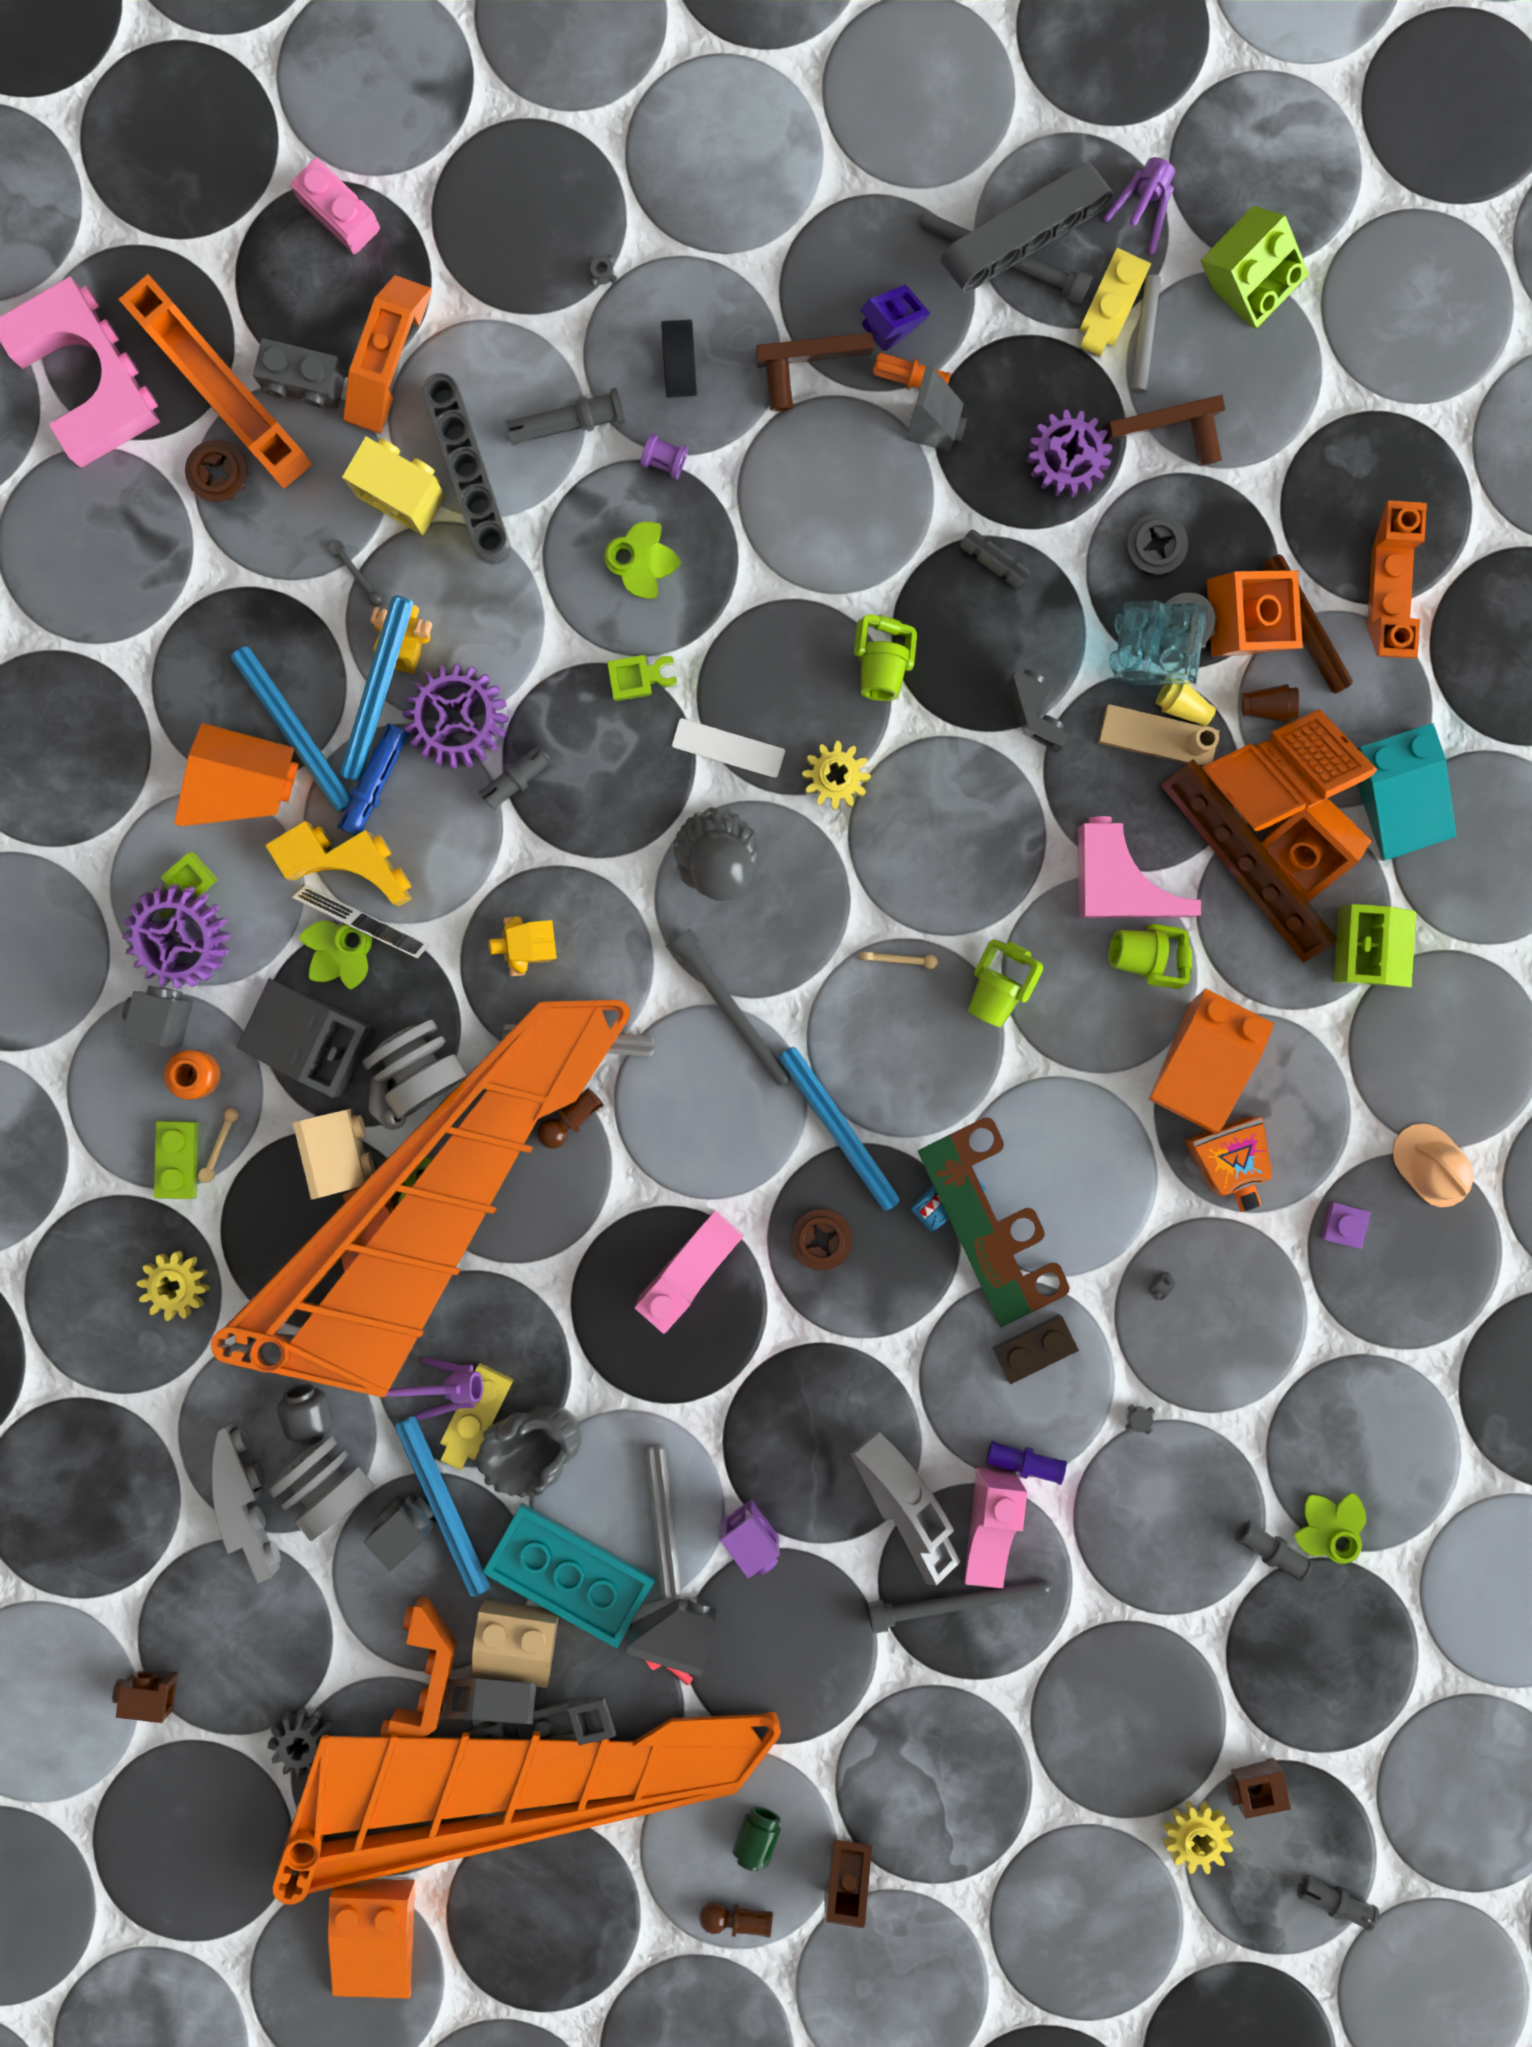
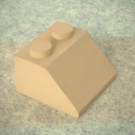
M354 1108L293 1122L311 1200L360 1187L375 1172L370 1152L365 1153L361 1139L366 1137L364 1121L361 1115L355 1114Z
M484 1599L478 1612L472 1650V1677L537 1684L536 1687L548 1688L559 1616L542 1607Z

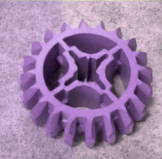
M454 664L452 675H449L446 667L441 665L438 667L439 678L435 679L427 671L424 673V676L429 684L425 687L417 681L413 684V687L420 693L418 698L413 695L406 696L405 700L415 706V709L404 710L403 716L409 720H415V722L407 724L404 729L409 734L418 733L410 743L414 748L425 744L421 751V756L425 759L430 758L436 752L434 763L437 766L441 767L448 756L449 766L452 769H457L459 757H462L464 764L470 768L473 767L471 755L475 753L482 762L487 760L486 754L482 751L486 745L492 751H497L498 746L491 740L493 735L499 738L505 737V731L496 727V724L507 723L508 716L496 713V711L507 707V703L504 699L493 700L501 692L500 688L497 685L487 688L491 680L487 674L481 675L476 680L477 670L475 667L470 666L465 676H463L460 664ZM453 687L469 689L466 694L462 692L458 698L453 700H446L438 695L440 692ZM480 696L486 708V720L482 730L472 721V712L477 706L475 702ZM430 704L438 710L440 715L439 721L434 727L437 731L432 737L426 725V713ZM442 706H445L450 711L455 709L457 713L458 708H462L460 714L470 727H466L461 722L457 724L455 721L453 725H449L452 720ZM457 733H466L474 738L471 742L461 746L451 747L442 745L445 739L450 740Z
M179 884L170 885L168 891L164 886L160 885L153 889V894L150 892L142 894L140 896L141 903L136 902L131 905L129 910L133 916L125 918L123 923L132 930L123 933L122 939L133 943L132 946L126 949L125 954L137 955L138 960L134 962L133 968H140L144 965L147 968L145 979H151L157 974L159 986H165L171 980L175 989L183 987L185 982L190 987H193L200 983V978L206 981L212 977V969L218 970L222 967L223 961L220 957H224L229 953V948L222 943L228 941L231 934L220 930L221 927L228 923L227 918L217 919L215 913L220 910V905L215 904L210 908L206 905L209 894L203 893L198 898H195V887L188 886L182 892ZM158 909H177L176 914L170 918V921L161 920L157 922L152 920ZM193 919L199 925L202 933L194 927ZM174 929L180 934L178 937L182 938L180 943L174 939L176 935L172 936ZM153 941L158 944V946H159V948H160V950H161V953L157 950V948L155 947ZM193 951H198L202 953L199 960L195 963H177V959L183 955V952L192 953Z

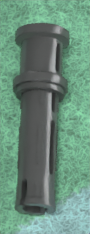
M613 388L609 394L590 399L581 396L574 405L511 421L507 420L506 426L509 429L508 434L511 444L514 446L518 443L581 427L584 431L590 432L594 431V427L613 421H618L619 424L625 423V418L617 388Z

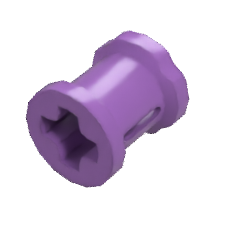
M651 433L644 447L640 464L645 468L651 465L669 472L671 478L677 480L685 465L689 447L683 444L677 447L659 440L657 434Z

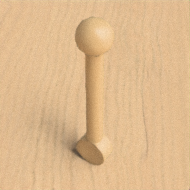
M859 952L858 955L859 960L924 965L929 970L936 968L938 965V959L934 955H927L925 958L871 952Z
M235 1108L225 1110V1121L205 1168L198 1172V1178L203 1183H209L215 1178L214 1166L232 1123L239 1118V1113Z

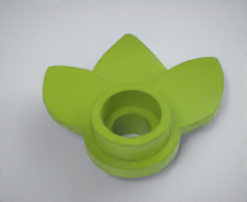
M648 521L633 525L626 537L613 539L605 548L604 560L607 568L613 574L622 577L628 592L643 599H655L658 597L656 579L672 574L681 565V560L673 550L658 543L662 532L661 524ZM623 551L628 552L631 556L629 562L621 564L616 560L617 555Z
M326 920L314 923L299 936L300 941L309 948L316 950L310 964V980L328 982L340 977L345 986L352 990L365 979L368 972L366 954L371 949L372 936L345 923L337 925ZM352 933H356L360 938L358 946L354 948L350 947L347 943V938Z
M1350 1492L1336 1505L1324 1496L1309 1495L1304 1505V1516L1308 1526L1299 1529L1294 1534L1300 1548L1312 1556L1327 1555L1328 1558L1339 1564H1347L1354 1561L1362 1549V1541L1359 1534L1366 1524V1512L1359 1497L1355 1493ZM1345 1537L1347 1540L1345 1547L1336 1549L1335 1543L1337 1539Z

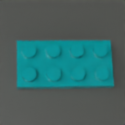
M523 1502L483 1571V1574L616 1649L655 1582V1577Z

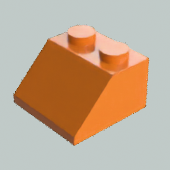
M1298 570L1237 571L1207 579L1208 601L1213 604L1215 614L1218 617L1215 621V635L1210 637L1212 657L1242 656L1303 648Z
M1327 798L1321 801V803L1279 821L1264 836L1260 843L1309 902L1357 864L1372 840Z

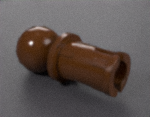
M589 1087L586 1088L576 1102L567 1105L564 1109L557 1110L561 1116L558 1120L548 1119L540 1125L537 1133L539 1142L549 1149L559 1148L567 1140V1131L570 1128L576 1133L579 1132V1126L602 1108L604 1104Z
M709 1902L700 1911V1925L707 1933L720 1934L726 1928H732L731 1937H736V1934L771 1937L773 1911L748 1910L739 1908V1904H735L734 1912H730L719 1902Z

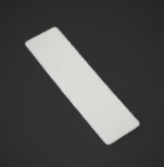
M683 718L679 720L672 743L674 748L774 778L778 777L785 754V749Z

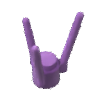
M1157 157L1149 158L1143 171L1136 170L1131 182L1103 217L1105 222H1109L1138 187V193L1141 195V198L1130 220V225L1136 226L1148 202L1156 201L1160 198L1148 249L1150 255L1156 252L1168 201L1174 190L1173 186L1170 185L1175 175L1174 167L1164 159Z
M422 1357V1364L454 1373L445 1378L442 1386L390 1388L385 1396L444 1394L447 1400L452 1401L451 1403L416 1413V1419L421 1420L461 1408H474L475 1403H478L483 1395V1379L479 1372H473V1365H458L439 1359Z

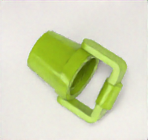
M867 614L858 620L854 655L859 657L861 663V694L864 697L876 701H893L899 697L905 670L911 671L914 666L917 632L914 627L902 624L900 620L883 615ZM868 626L895 636H904L905 646L885 641L866 643Z
M1149 924L1146 925L1145 931L1117 930L1110 941L1108 958L1111 967L1141 975V977L1147 979V984L1153 986L1182 989L1189 983L1191 978L1190 972L1193 970L1192 948L1189 945V933L1185 929ZM1168 938L1177 939L1176 959L1178 978L1162 975L1169 955Z
M996 939L989 941L974 971V976L979 978L968 1007V1012L987 1023L1002 1028L1019 1001L1025 1003L1030 998L1043 972V964L1031 957L1029 950L1012 941L1007 944ZM998 949L1014 961L1032 967L1023 985L999 972L989 969Z

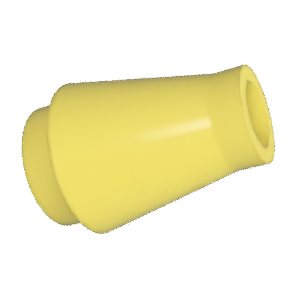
M1171 677L1164 684L1156 699V704L1162 707L1163 713L1197 723L1203 727L1210 723L1216 712V707L1209 704L1184 679L1177 680Z

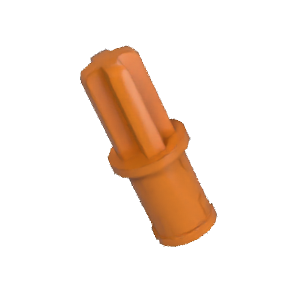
M881 352L876 357L873 374L907 385V390H910L911 387L920 389L926 366L918 364L919 359L916 358L912 362ZM935 369L948 384L951 373Z

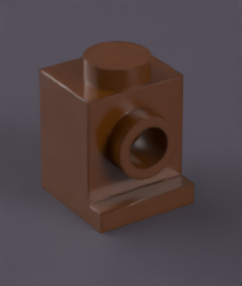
M140 1671L134 1673V1675L131 1674L126 1680L118 1679L112 1696L113 1703H117L115 1718L163 1723L173 1711L178 1672L170 1671L165 1678H157L158 1675L154 1672Z
M1274 1758L1266 1759L1267 1762L1231 1769L1233 1781L1226 1782L1228 1796L1232 1806L1238 1805L1246 1819L1291 1810L1284 1771ZM1258 1785V1786H1257L1256 1788H1254V1789H1248V1788H1247V1787H1249V1786Z

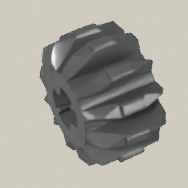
M305 1706L299 1709L297 1715L288 1711L283 1715L282 1722H276L272 1727L271 1733L274 1737L269 1740L268 1749L277 1751L271 1758L272 1764L282 1761L285 1764L282 1770L283 1775L288 1774L292 1768H295L298 1778L304 1777L307 1769L310 1770L321 1735L333 1736L327 1734L332 1727V1721L322 1724L319 1722L321 1717L320 1710L316 1711L312 1717H308ZM298 1737V1738L304 1739V1741H303L302 1744L304 1745V1744L307 1742V1743H308V1746H307V1747L301 1746L300 1743H301L302 1741L300 1740V1741L296 1742V1738Z

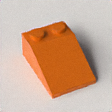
M1205 988L1189 1002L1148 1100L1218 1135L1257 1066L1275 1023Z
M369 1879L333 1889L329 1897L328 1922L333 1996L410 1999L415 1880Z

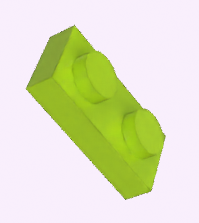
M156 1121L154 1198H197L199 1122Z

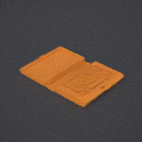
M1321 709L1272 731L1270 740L1261 742L1256 746H1253L1251 743L1201 768L1255 831L1265 829L1308 807L1321 803V801L1368 779L1377 770Z

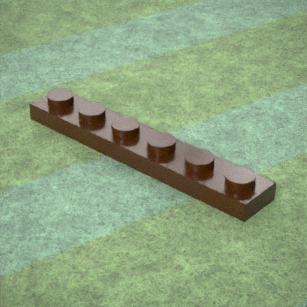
M1194 759L1160 784L1303 963L1334 944L1337 937Z

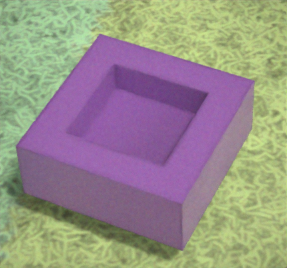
M1329 1202L1320 1238L1362 1249L1371 1212Z

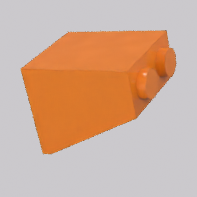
M201 723L188 755L174 825L189 826L277 815L280 802H289L299 765V763L291 762L294 747Z

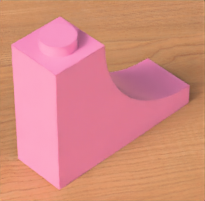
M1097 816L1089 817V823H1084L1078 827L1079 918H1179L1201 915V900L1172 895L1154 885L1142 874L1128 851L1123 823H1112V817Z
M715 1210L643 1290L634 1308L665 1334L691 1305L705 1282L744 1235Z
M977 1467L963 1579L967 1585L1003 1589L1012 1540L1017 1531H1023L1027 1490L1013 1471Z

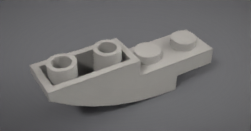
M232 1421L217 1432L212 1462L214 1509L227 1554L242 1548L258 1584L272 1578L279 1570L281 1555L276 1543L269 1541L264 1530L266 1520L261 1508L258 1505L254 1506L252 1502L264 1492L263 1485H265L263 1472L258 1464H253L247 1451L250 1449V1444L245 1431L242 1428L238 1429L235 1421Z
M874 1432L853 1450L850 1455L883 1519L894 1520L926 1584L938 1585L961 1562L948 1538L954 1529L938 1501L910 1463L880 1432Z

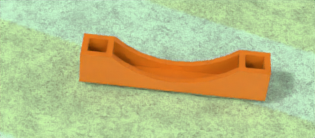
M149 274L118 299L283 489L288 487L313 465L300 447L224 363Z

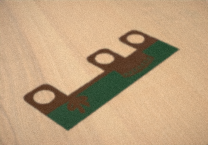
M986 1117L917 1151L1000 1327H1003L1066 1296L1070 1287L1061 1266L1057 1263H1049L1025 1276L1022 1275L1013 1255L1042 1241L1045 1232L1035 1210L1032 1208H1024L997 1221L972 1167L999 1153L1004 1146L1003 1139L995 1122L991 1118ZM979 1128L990 1130L994 1137L992 1146L984 1152L974 1151L969 1144L970 1135ZM1027 1218L1035 1226L1034 1234L1027 1241H1017L1011 1235V1226L1016 1220ZM1045 1273L1055 1274L1060 1281L1058 1290L1050 1296L1041 1295L1036 1289L1037 1279Z

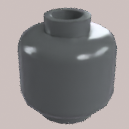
M302 1384L287 1390L277 1406L278 1416L285 1437L294 1442H301L302 1445H312L321 1441L324 1438V1433L333 1424V1416L325 1392L318 1388H313L311 1384Z

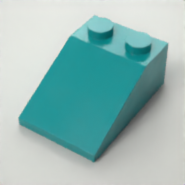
M1434 722L1358 748L1377 768L1371 777L1358 783L1357 787L1382 861L1457 837L1446 758Z

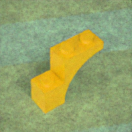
M304 821L265 845L286 879L295 881L303 876L319 871L342 870L359 874L370 880L382 890L393 905L399 907L412 899L407 891L412 887L411 883L400 867L395 870L387 858L392 853L380 834L374 837L372 833L364 830L329 852L328 847L332 846V843L320 825L315 828L313 824Z

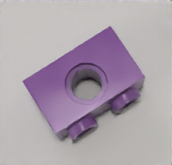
M752 1499L721 1521L720 1542L748 1579L755 1573H758L759 1576L764 1575L777 1564L778 1560L776 1558L780 1555L779 1536Z

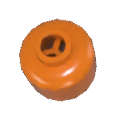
M198 1049L183 1050L174 1054L166 1063L164 1069V1081L169 1091L176 1097L185 1100L205 1098L217 1088L221 1077L220 1066L216 1059L208 1052Z

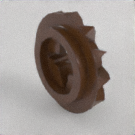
M221 440L206 441L195 447L189 454L185 465V476L191 490L201 499L217 504L219 501L233 500L234 496L244 489L246 476L249 474L245 458L241 452L232 444ZM221 463L224 464L223 470L229 479L217 477L212 482V475L204 465L207 464L210 467L218 468Z
M824 1208L808 1211L796 1221L791 1234V1245L795 1256L805 1266L814 1270H829L840 1265L849 1255L852 1247V1233L848 1223L840 1214ZM816 1224L823 1233L837 1231L828 1240L829 1254L820 1245L806 1247L815 1238L813 1225Z

